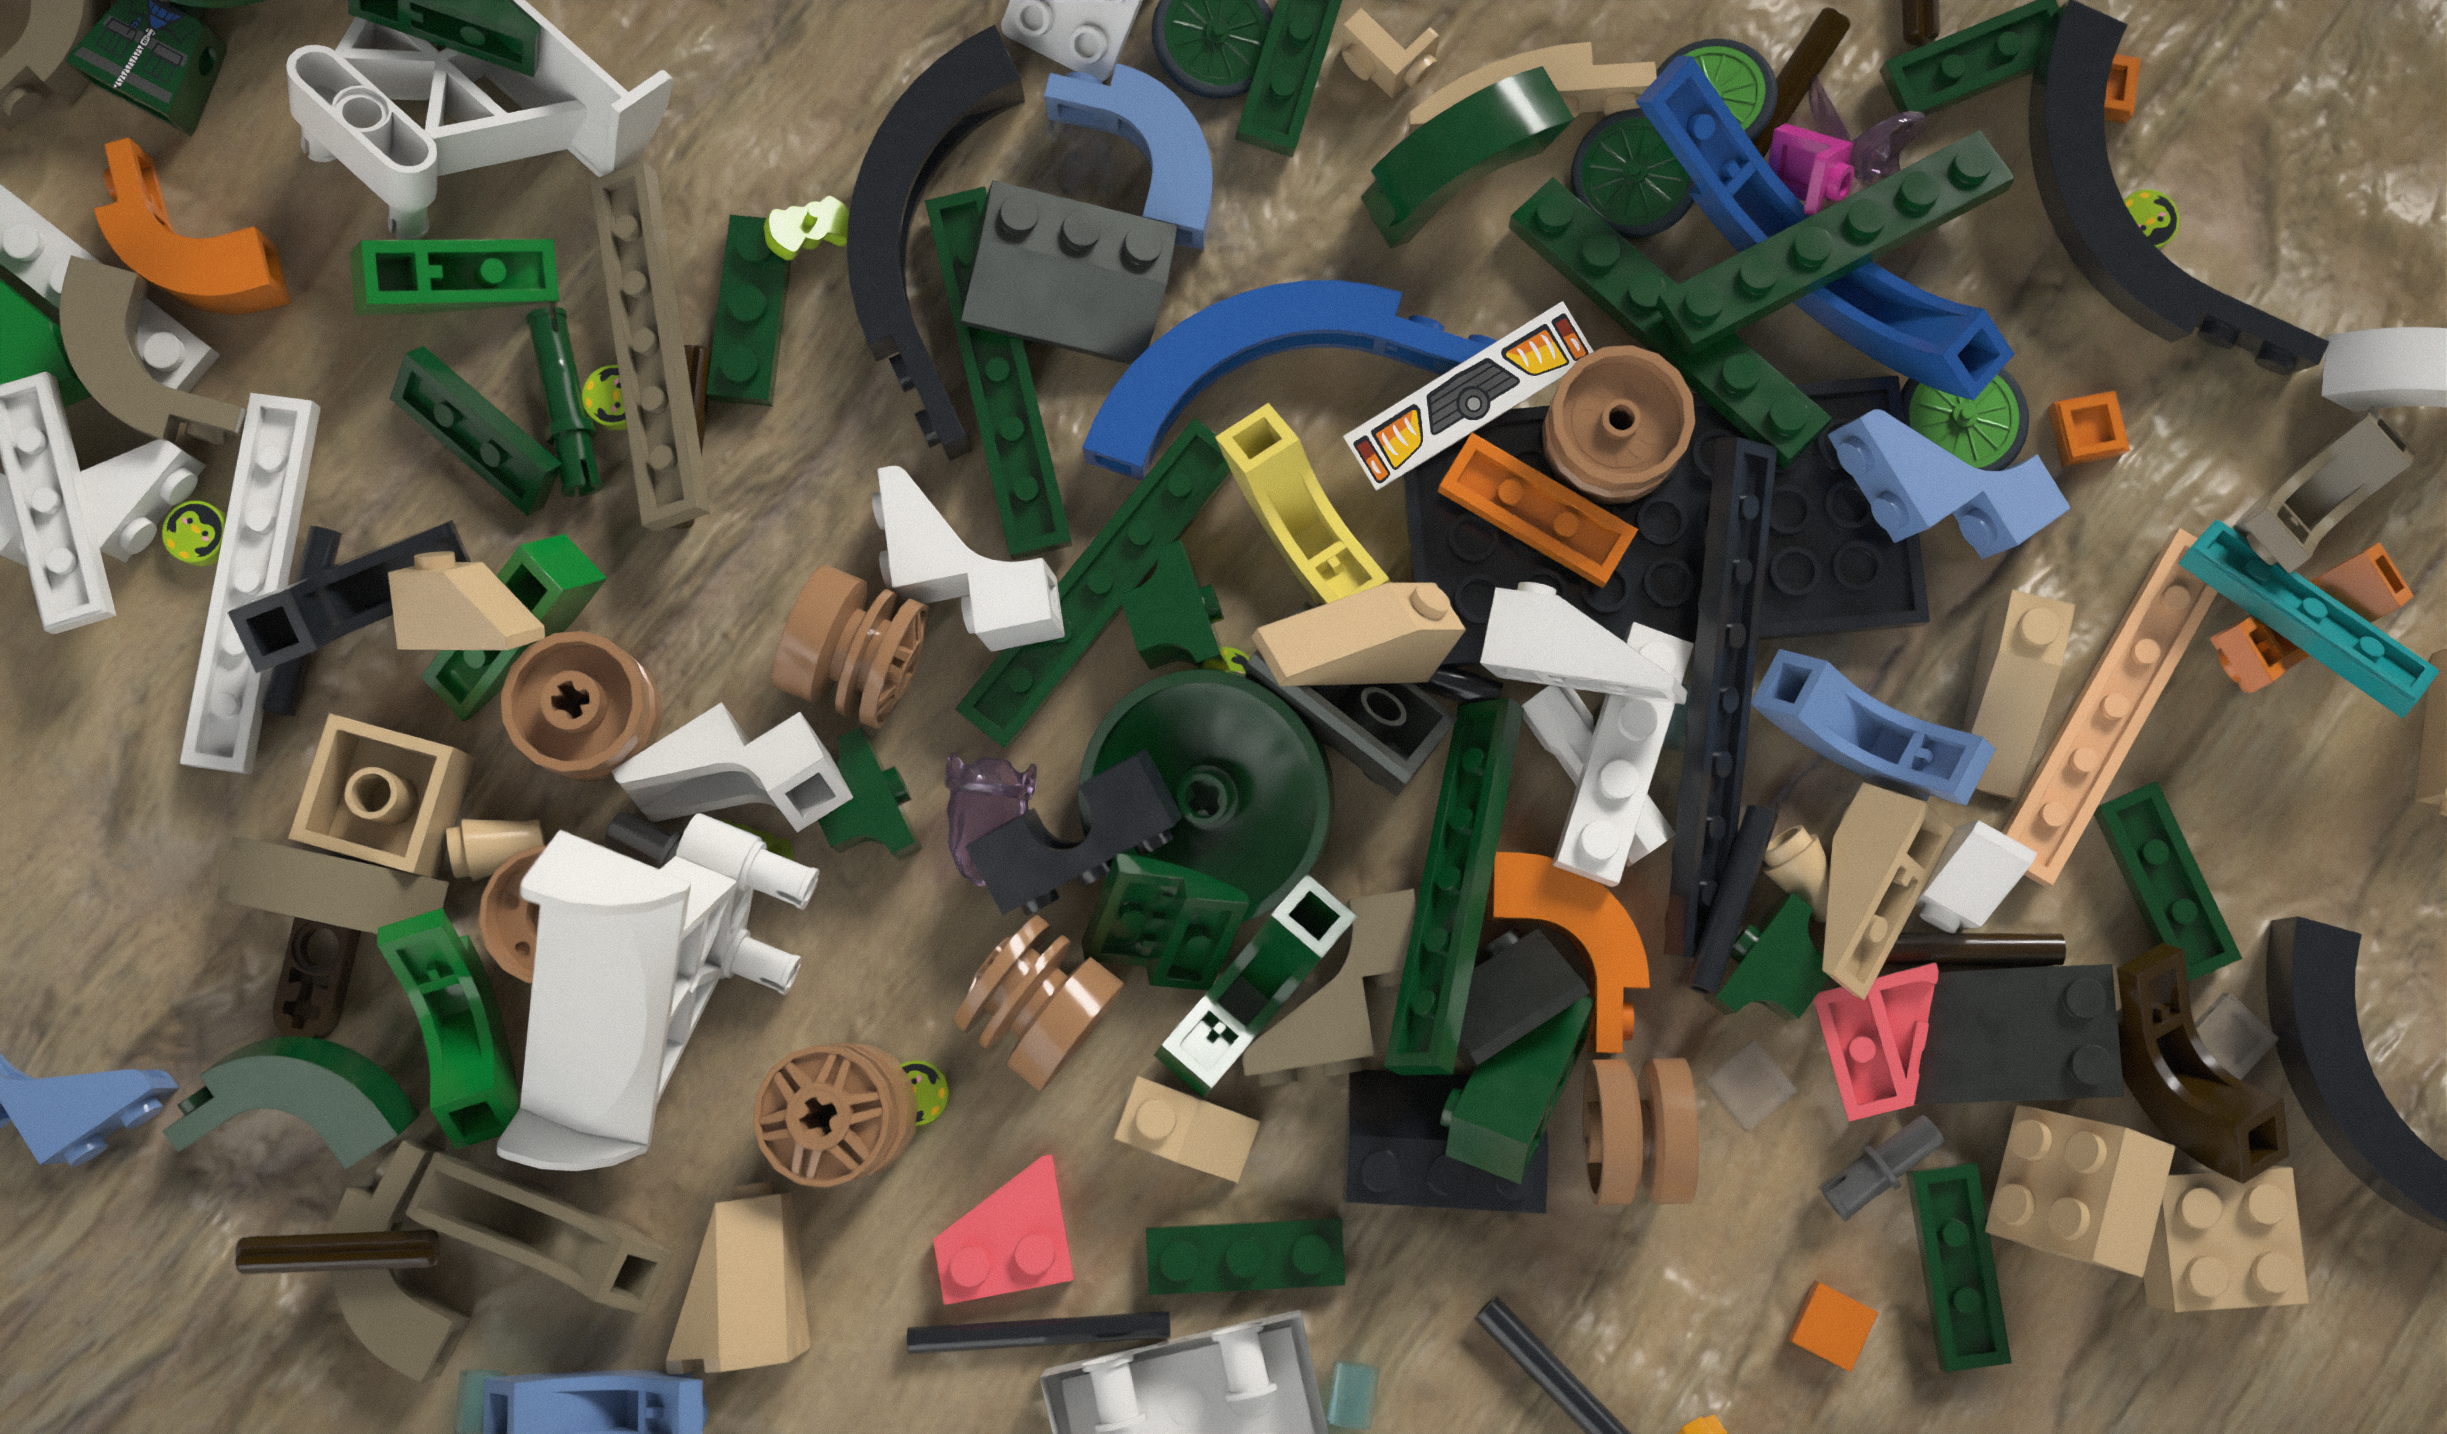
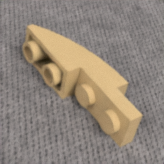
M1591 42L1556 45L1524 52L1493 62L1466 74L1432 94L1409 112L1405 138L1444 110L1479 90L1510 76L1543 66L1574 118L1579 113L1604 111V114L1609 116L1615 112L1640 108L1636 100L1657 78L1655 62L1593 65Z

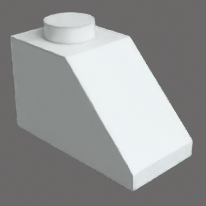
M1979 820L1954 828L1955 831L1916 902V905L1923 908L1919 916L1929 924L1953 934L1957 928L1963 931L1981 927L2032 865L2037 852Z

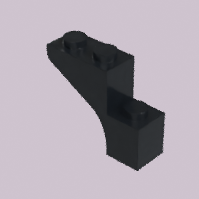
M453 520L339 562L314 576L253 598L227 613L255 672L258 673L316 651L344 635L393 615L388 572L415 566L414 555L450 551L455 554V562H471Z

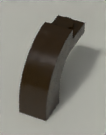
M2161 943L2118 967L2117 975L2121 1009L2117 1010L2122 1077L2132 1095L2152 1122L2168 1139L2191 1158L2207 1168L2242 1184L2288 1157L2289 1147L2284 1098L2249 1085L2230 1074L2215 1060L2201 1040L2191 1013L2184 949Z

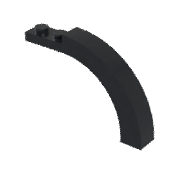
M2076 0L2066 1L2052 15L2040 44L2032 76L2029 100V144L2033 171L2043 206L2056 235L2071 260L2091 285L2116 309L2142 328L2170 343L2191 335L2194 328L2197 327L2199 328L2197 336L2202 340L2221 348L2232 349L2236 345L2256 355L2254 362L2257 365L2277 374L2290 375L2292 372H2299L2319 365L2330 343L2329 341L2218 291L2190 276L2155 247L2137 225L2116 185L2108 159L2104 127L2107 82L2114 56L2128 24Z
M995 24L967 38L937 59L914 80L896 101L878 128L863 159L853 190L848 218L847 261L849 283L856 314L876 362L900 352L889 358L904 393L914 388L918 391L925 409L914 413L929 447L931 448L942 443L949 461L972 451L913 320L906 281L907 247L917 207L940 165L974 130L993 117L1025 102L1021 78Z
M2299 916L2272 920L2266 960V991L2269 1019L2283 1069L2306 1117L2330 1150L2350 1172L2372 1191L2404 1213L2447 1233V1161L2426 1145L2399 1116L2375 1077L2364 1049L2355 1001L2356 965L2362 934Z

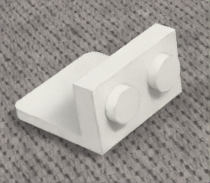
M1010 0L1001 23V29L1008 38L1076 72L1087 73L1101 81H1105L1114 73L1116 63H1118L1143 0Z

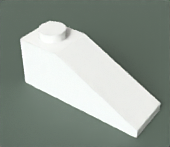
M1534 582L1518 583L1517 590L1495 589L1480 663L1497 678L1685 704L1687 691L1674 676L1556 595V589Z

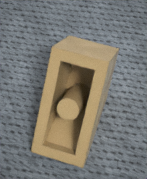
M430 552L414 555L415 566L388 572L397 649L510 650L545 638L544 625L483 562H455L454 552Z
M1137 1076L1114 1139L1174 1162L1238 1183L1260 1121L1142 1076Z

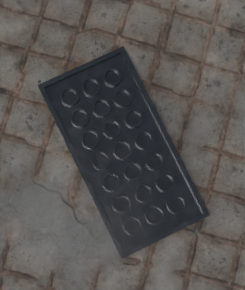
M1898 375L1794 384L1830 415L1832 419L1827 429L1786 469L1776 462L1758 641L1926 625L1930 622L1919 533L1896 543L1893 542L1887 530L1881 527L1875 520L1871 511V505L1854 477L1840 464L1837 450L1827 436L1841 426L1876 409L1883 410L1904 423ZM1691 393L1694 404L1695 426L1687 450L1656 490L1631 503L1603 505L1590 501L1638 529L1603 588L1437 492L1441 482L1471 434L1402 475L1412 582L1436 583L1438 588L1449 598L1450 606L1466 629L1440 666L1462 667L1482 665L1480 661L1495 589L1517 590L1518 583L1534 582L1556 589V595L1622 641L1627 628L1635 622L1688 641L1695 646L1699 616L1698 598L1702 587L1706 548L1705 532L1708 527L1712 491L1711 472L1715 462L1717 438L1739 437L1746 440L1750 439L1698 393ZM1549 406L1510 409L1473 432L1563 485L1556 479L1543 452L1542 426ZM1612 421L1611 425L1615 429H1625L1620 423Z

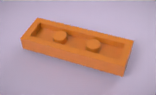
M1471 433L1437 491L1601 588L1609 580L1638 531L1632 525L1474 433Z

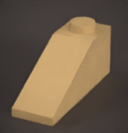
M1385 583L1259 627L1255 630L1251 639L1280 686L1420 683L1429 681L1466 629L1450 606L1449 598L1438 588L1436 583Z
M2013 589L1989 604L1962 731L1984 737L1996 750L1974 791L2010 800L2017 798L2063 667L2075 610L2074 604Z
M1864 782L1851 805L1844 811L1841 824L1832 841L1822 971L1848 992L1865 1000L1955 831L1925 802Z

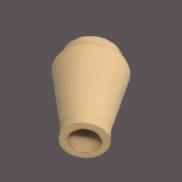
M462 819V826L447 828L446 830L448 852L455 879L471 877L473 882L493 875L495 870L516 853L540 845L546 846L540 819L528 821Z
M1796 825L1770 840L1764 857L1766 864L1762 870L1787 894L1794 893L1814 908L1810 917L1815 924L1826 922L1830 865L1817 834L1809 835L1803 825Z

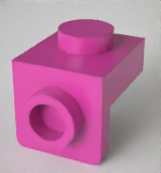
M1783 124L1774 129L1768 165L1799 200L1806 201L1804 214L1812 216L1847 197L1854 179V167L1849 165L1853 143L1789 124Z

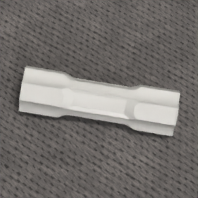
M1550 685L1522 705L1524 708L1522 718L1543 748L1556 756L1577 786L1595 730L1593 716L1573 688ZM1648 794L1625 863L1627 867L1676 835Z

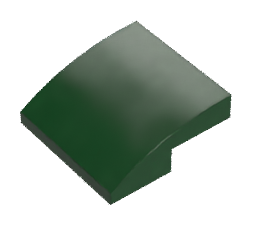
M1116 853L1081 941L1084 961L1091 957L1096 962L1146 966L1149 986L1209 991L1215 982L1249 906L1248 895L1223 881L1183 866L1141 856Z

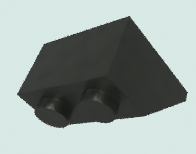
M1516 926L1484 946L1491 958L1473 969L1457 1054L1465 1066L1481 1064L1591 993L1583 980L1538 928L1523 937Z

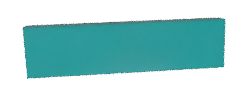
M2215 519L2178 563L2402 719L2415 706L2440 672L2426 660L2295 571L2289 574L2279 562L2274 565L2266 563L2253 550L2245 537L2220 520Z

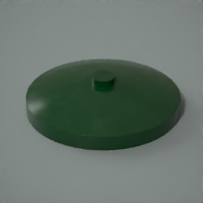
M1197 668L1170 673L1146 682L1128 693L1116 703L1096 728L1083 758L1079 785L1090 777L1146 748L1183 817L1174 826L1168 828L1173 836L1172 840L1141 857L1161 860L1201 872L1246 893L1249 899V906L1241 923L1259 917L1281 904L1306 874L1310 876L1316 868L1329 840L1334 818L1335 790L1331 766L1321 739L1312 724L1292 705L1264 684L1246 674L1216 668ZM1078 787L1079 813L1086 838L1091 829L1092 814L1083 793ZM1134 847L1121 853L1138 856Z

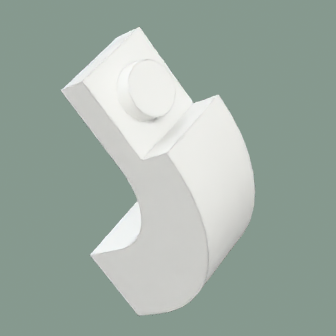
M2379 328L2326 335V340L2330 343L2325 351L2323 397L2352 412L2367 411L2372 406L2375 409L2403 406L2447 407V328Z

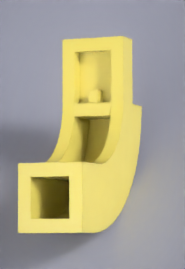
M1269 403L1215 436L1235 480L1256 517L1289 568L1316 604L1321 602L1322 605L1373 587L1391 583L1388 576L1339 517L1321 488L1300 439Z

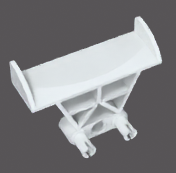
M526 0L508 1L540 27L538 69L534 77L449 48L439 52L426 40L358 17L354 18L335 51L321 45H306L296 49L289 56L286 64L290 111L294 119L301 125L302 137L300 143L302 152L305 154L309 151L308 157L317 162H329L336 158L341 161L389 205L388 228L391 233L397 230L396 238L399 240H419L428 233V206L435 200L437 194V176L566 149L598 177L635 164L657 131L669 103L674 79L666 71L661 70L628 92ZM485 75L523 110L511 113L505 112L473 82ZM430 98L425 131L390 99L426 101ZM446 112L458 123L444 126Z
M701 813L696 814L691 819L680 840L676 856L661 869H656L559 830L521 882V897L527 901L540 904L521 1104L519 1111L498 1140V1156L538 1169L582 1171L614 1166L646 1153L651 1145L657 1104L719 978L724 979L727 977L730 979L734 974L774 989L782 995H787L798 975L801 966L800 962L802 961L801 956L789 954L750 938L751 932L747 930L753 890L756 889L803 910L809 903L817 885L819 869L809 868L766 850L767 845L765 842H762L761 837Z

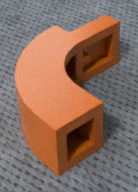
M129 137L104 144L110 168L104 169L103 177L108 193L115 203L93 209L105 239L113 251L132 270L172 299L206 312L235 315L248 314L291 303L278 247L260 230L252 226L211 238H190L176 234L168 218L155 160Z
M2380 542L2308 580L2370 623L2400 608L2414 597ZM2250 613L2210 637L2218 651V658L2223 669L2233 681L2238 683L2243 693L2248 691L2251 694L2282 676L2290 668L2311 656Z
M1496 852L1487 896V921L1535 923L1548 927L1566 938L1576 949L1584 964L1588 979V989L1591 992L1588 996L1595 998L1587 1039V1053H1623V1041H1631L1634 1032L1633 1003L1623 1001V990L1650 988L1646 953L1630 916L1615 896L1601 883L1552 866L1554 858L1538 854Z

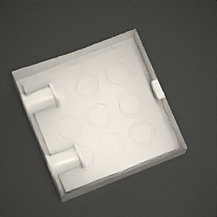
M1300 1309L1047 1368L1040 1377L1053 1434H1329Z

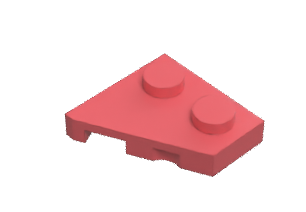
M1936 963L1876 977L1865 1000L1853 996L1842 986L1821 991L1814 998L1813 1004L1845 1115L1849 1122L1914 1106L1920 1075L1918 1071L1921 1055L1925 1049L1929 1028L1928 1018L1939 975Z
M1053 1154L1041 1156L933 1239L944 1305L1075 1279Z

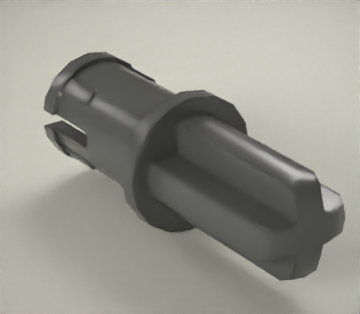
M620 811L610 822L606 830L605 842L608 846L641 863L661 869L676 856L683 834L677 831L670 835L626 811Z
M1924 1115L1918 1116L1876 1149H1873L1868 1144L1862 1148L1865 1154L1818 1188L1835 1212L1846 1222L1851 1216L1861 1210L1863 1206L1890 1187L1894 1190L1899 1189L1901 1185L1897 1178L1943 1144V1136L1930 1119Z

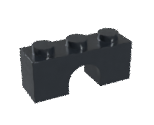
M1146 748L1090 777L1079 785L1092 814L1091 829L1085 839L1065 841L1055 837L1045 828L1035 808H1032L979 836L965 846L1002 916L1020 906L1026 916L1033 914L1058 900L1060 896L1056 887L1077 877L1083 887L1107 875L1113 862L1112 858L1115 857L1116 853L1121 854L1134 847L1138 856H1143L1173 839L1168 828L1174 826L1183 816Z

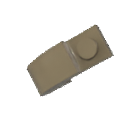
M31 0L30 16L23 34L16 44L0 58V124L11 131L20 121L32 117L40 109L42 101L53 91L70 105L84 93L90 82L69 65L66 60L76 46L111 8L109 0Z
M71 255L60 296L59 316L61 334L73 369L85 388L100 405L125 424L154 440H168L174 444L180 422L187 424L184 434L204 441L223 445L226 435L242 439L247 413L242 407L167 387L156 381L146 369L139 354L137 331L149 285L137 273Z
M2372 406L2274 485L2238 519L2232 528L2248 540L2253 550L2266 563L2274 565L2279 562L2290 574L2312 557L2319 541L2340 520L2373 493L2411 466L2416 452Z
M233 836L230 849L224 855L219 866L218 878L220 886L216 899L378 934V927L443 908L449 882Z
M424 1139L402 1140L399 1147H391L383 1156L375 1171L374 1181L379 1183L376 1189L371 1186L346 1189L334 1219L332 1233L407 1231L410 1217L405 1213L434 1153L444 1154L445 1150ZM411 1268L331 1271L333 1288L339 1307L357 1338L371 1353L385 1364L419 1383L441 1376L472 1315L431 1294L418 1281Z

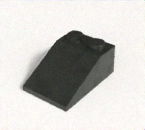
M2112 964L1939 972L1928 1018L1929 1028L1925 1049L1921 1055L1918 1071L1920 1075L1914 1104L2124 1097Z

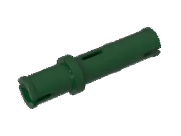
M544 307L531 311L525 318L530 330L549 421L548 426L544 429L546 442L554 446L556 459L562 463L559 471L562 495L574 497L576 495L575 488H578L579 497L588 496L603 489L592 438L597 433L595 422L592 418L587 417L583 405L582 391L567 325V312L563 308L554 307V317L550 318L549 307Z

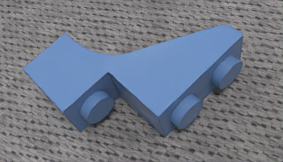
M1878 409L1862 415L1827 435L1837 450L1840 464L1854 477L1871 505V511L1875 520L1881 527L1887 530L1894 543L1929 529L1953 513L1959 523L1963 537L1975 548L1982 560L2018 546L2071 509L2038 454L2005 468L2003 471L1977 469L1963 462L1885 411Z
M0 1053V1129L12 1120L39 1165L69 1163L70 1167H76L102 1153L108 1147L104 1139L124 1125L126 1129H132L159 1114L163 1110L160 1101L179 1089L172 1076L164 1070L128 1069L38 1079L18 1070Z

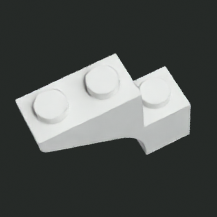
M158 439L81 471L100 551L126 563L132 554H137L144 550L155 537L157 524L172 506L186 500L194 491L198 481L197 476L206 465L170 441ZM0 469V555L28 567L5 472Z
M899 466L878 468L880 491L872 494V505L876 522L881 530L885 529L888 550L880 552L879 561L882 577L888 589L893 588L905 602L910 598L923 604L962 596V614L967 631L970 634L975 633L991 652L1065 637L1057 578L1043 558L1019 562H1003L976 554L961 541L903 468Z
M722 702L611 770L618 784L625 790L646 818L652 822L747 803H765L780 809L798 833L853 798L829 751L801 712H798L751 742Z

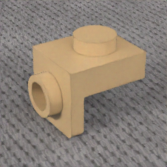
M1360 8L1343 25L1342 56L1348 67L1359 78L1363 80L1371 78L1393 99L1406 85L1411 89L1417 88L1434 71L1438 64L1435 57L1440 35L1430 27L1404 50L1375 20Z

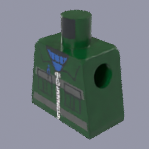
M117 0L70 53L66 62L95 87L192 137L226 57L227 46L207 25L201 22L210 8L193 7L168 0L166 2L161 0Z

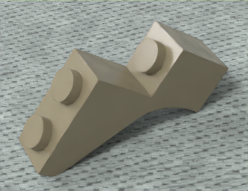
M1414 889L1348 900L1346 903L1347 908L1357 917L1349 926V944L1342 967L1327 985L1246 1048L1242 1058L1244 1076L1258 1074L1259 1086L1264 1087L1298 1081L1296 1068L1322 1064L1324 1077L1362 1071L1360 1058L1375 1055L1362 979L1373 977L1375 989L1400 986L1416 912Z
M438 1152L434 1153L405 1213L408 1217L424 1226L548 1274L576 1289L594 1302L645 1315L673 1255L671 1251L631 1225L581 1211L540 1183Z

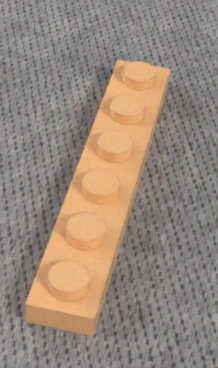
M2181 528L2169 535L2001 832L2037 852L2032 865L2024 875L2043 887L2054 885L2218 593L2217 590L2178 564L2198 539Z

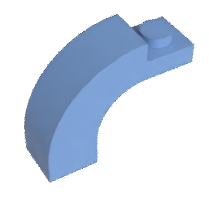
M1118 63L1115 66L1111 86L1103 85L1102 81L1097 77L1083 72H1069L1067 76L1050 73L1044 94L1048 119L1112 133L1132 143L1146 158L1152 171V179L1142 217L1177 225L1174 244L1204 250L1212 217V166L1202 130L1187 106L1160 81L1144 72Z
M1782 649L1778 650L1751 701V706L1765 718L1808 748L1862 777L1926 802L1931 795L1966 806L1996 750L1984 737L1917 719L1878 701L1851 683L1828 661Z
M603 1370L484 1378L483 1434H703L708 1418L707 1401L703 1395V1380L693 1379V1373L691 1372L667 1374V1371Z

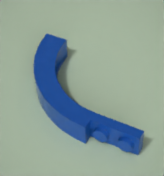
M1677 56L1636 100L1637 104L1696 184L1688 192L1739 253L1811 216L1804 214L1805 206L1770 168L1692 56ZM1873 261L1793 302L1826 329L1881 364L1926 386L1973 401L2015 355L1984 308L1964 305L1938 297L1898 278Z
M1305 280L1274 284L1243 292L1212 304L1183 320L1157 339L1131 364L1112 388L1092 423L1082 447L1085 462L1142 481L1148 473L1158 447L1184 409L1220 378L1241 366L1266 356L1306 348H1343L1383 356L1443 375L1494 344L1497 340L1476 334L1469 335L1468 339L1444 332L1445 328L1441 323L1425 316L1411 315L1408 320L1398 317L1403 292L1372 284L1340 280Z

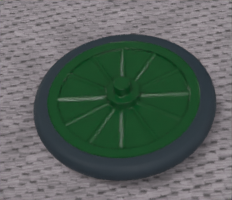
M1159 0L1152 20L1153 47L1158 61L1168 76L1188 92L1210 99L1237 97L1250 90L1273 14L1265 0Z
M1641 108L1615 112L1599 121L1587 132L1580 142L1572 162L1571 185L1573 194L1624 238H1644L1659 234L1676 224L1694 203V199L1688 192L1696 184Z

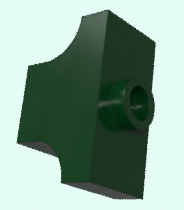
M1181 540L1157 548L1158 565L1153 576L1142 586L1119 594L1138 653L1150 670L1172 662H1187L1198 668L1230 670L1214 623L1225 620L1212 584L1201 587L1192 559Z
M861 727L838 737L840 756L837 768L853 798L818 819L830 847L842 853L861 843L878 842L886 845L891 854L899 860L923 849L902 804L911 801L912 798L897 767L893 766L885 770L870 736Z
M1794 893L1779 897L1757 928L1748 923L1739 932L1730 958L1733 960L1724 972L1717 995H1707L1704 999L1724 1015L1738 1013L1742 1007L1754 1002L1766 1006L1785 1021L1800 1019L1830 978L1829 975L1822 971L1823 955L1814 948L1808 934V922L1814 908Z

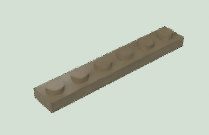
M640 161L590 182L641 524L657 532L710 514V507L657 169L645 161Z

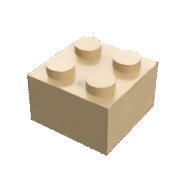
M329 713L288 839L438 879L448 847L446 830L447 828H453L476 757L454 747Z
M2017 1104L1985 1232L2038 1250L2143 1278L2175 1146L2126 1127Z
M2272 1166L2244 1184L2209 1168L2169 1171L2144 1272L2147 1306L2172 1312L2308 1304L2309 1299L2293 1167Z

